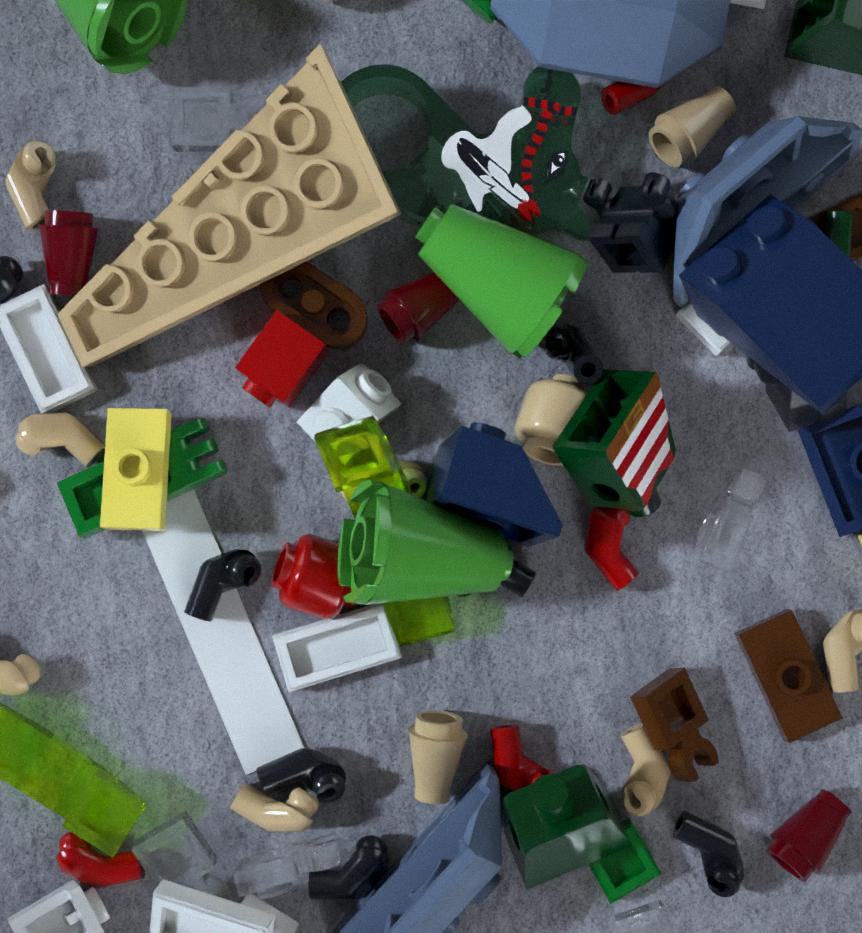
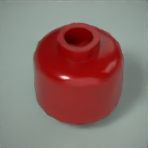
M306 534L299 537L294 544L289 542L284 544L278 556L271 581V586L279 589V599L283 606L320 619H332L338 615L344 605L351 607L355 605V603L345 602L343 596L351 592V588L339 585V543L313 534Z

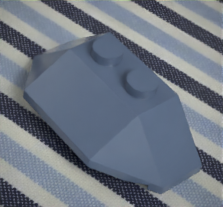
M491 0L490 10L499 20L503 21L513 37L540 68L658 88L706 56L708 57L720 50L723 45L730 0Z
M801 116L769 122L751 137L745 134L736 139L724 153L722 162L707 175L704 172L694 175L683 186L678 196L673 300L681 308L690 301L679 275L768 195L771 194L793 210H796L856 158L862 137V129L851 122Z
M487 761L394 861L371 892L364 898L359 899L329 933H454L460 924V920L457 918L458 914L471 900L477 904L483 902L494 891L501 880V876L497 873L502 868L500 786L498 773L491 763Z

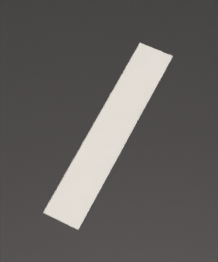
M194 489L167 501L165 531L142 530L244 772L247 775L257 771V767L304 748V745L237 589L222 593L211 622L184 613L200 566L205 560L220 555L221 551Z

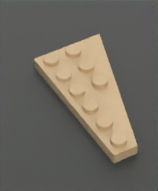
M321 43L305 58L307 63L285 86L280 84L265 99L267 104L242 130L236 129L171 196L173 201L153 221L148 220L134 234L135 240L111 265L105 264L58 313V317L82 368L93 367L401 215L328 52Z

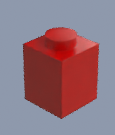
M276 310L238 362L235 369L248 378L241 388L267 407L271 408L274 402L279 400L290 408L330 351L325 343Z

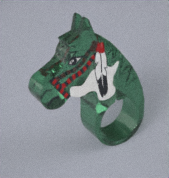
M386 64L372 65L353 72L341 81L352 107L371 96L394 95L416 106L428 124L430 135L426 144L425 153L422 151L410 162L412 168L407 169L403 166L394 170L382 171L401 212V215L396 218L421 227L434 207L445 213L452 203L530 235L553 229L578 241L588 240L587 236L592 225L578 205L588 177L581 174L579 163L572 151L571 145L573 126L581 100L580 85L573 73L536 67L525 81L519 108L508 111L494 128L484 135L473 131L421 77L405 68Z

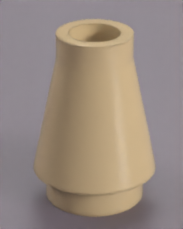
M714 86L705 94L657 116L655 126L649 131V141L654 152L664 163L671 167H679L683 163H693L723 124L735 114L736 105L733 98L722 87Z
M421 711L416 714L415 724L408 729L415 780L414 798L422 803L437 805L449 801L450 788L468 736L467 732L462 729L463 718L461 716L446 711Z

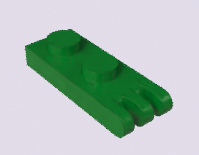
M205 418L192 420L171 430L167 501L213 481L228 472L224 460H217L203 467L199 464V461L219 451L214 439L204 440L193 446L190 444V440L210 430ZM104 461L57 482L78 536L85 539L106 530L100 527Z

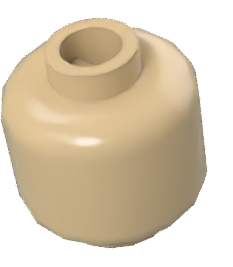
M556 374L552 379L539 380L529 386L515 423V435L523 444V450L527 456L544 464L564 466L552 446L587 395L586 384H582L574 376Z

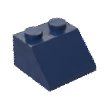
M474 422L471 423L470 428L461 426L439 445L428 480V489L423 496L424 500L498 530L504 534L506 540L526 547L560 536L563 526L522 446L506 441V432L488 424Z

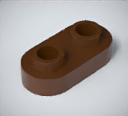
M307 261L259 284L262 298L272 311H280L325 343L328 348L339 350L350 348L363 338L367 330L368 315L360 297ZM294 279L302 284V288L296 297L286 298L281 294V287L287 280ZM337 311H343L350 316L349 325L343 330H334L328 324L330 316Z

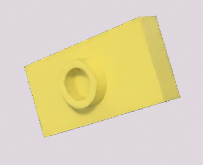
M107 409L100 518L101 528L107 530L165 531L172 413L168 409Z

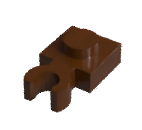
M685 667L667 669L630 696L654 750H670L668 764L676 780L695 782L699 779L697 771L693 766V756L698 765L715 766L719 763L716 748L709 740L702 738L698 730L709 719Z

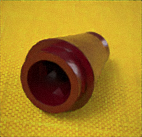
M45 210V224L38 226L49 282V294L76 295L88 282L99 229L93 228V213Z
M432 272L386 291V299L377 304V310L392 336L398 342L404 344L411 338L419 341L458 302L459 298Z
M821 789L816 797L809 800L770 834L773 841L767 847L766 852L788 873L798 880L806 882L812 873L820 875L845 825V820L851 814V810L835 795Z

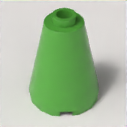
M188 0L54 1L96 62L104 66L111 73L128 74L146 67L153 61L146 54L159 42L167 48L174 40L184 20Z
M452 203L445 213L434 207L414 237L423 243L418 253L420 258L510 354L519 359L522 356H528L563 312L560 306L567 295V290L563 287L575 293L588 268L589 262L578 253Z
M364 480L354 490L350 501L360 503L355 520L344 518L338 548L339 585L351 588V592L343 596L345 602L370 605L491 592L496 590L501 582L507 580L510 576L514 560L513 550L510 545H507L506 538L502 532L382 481Z

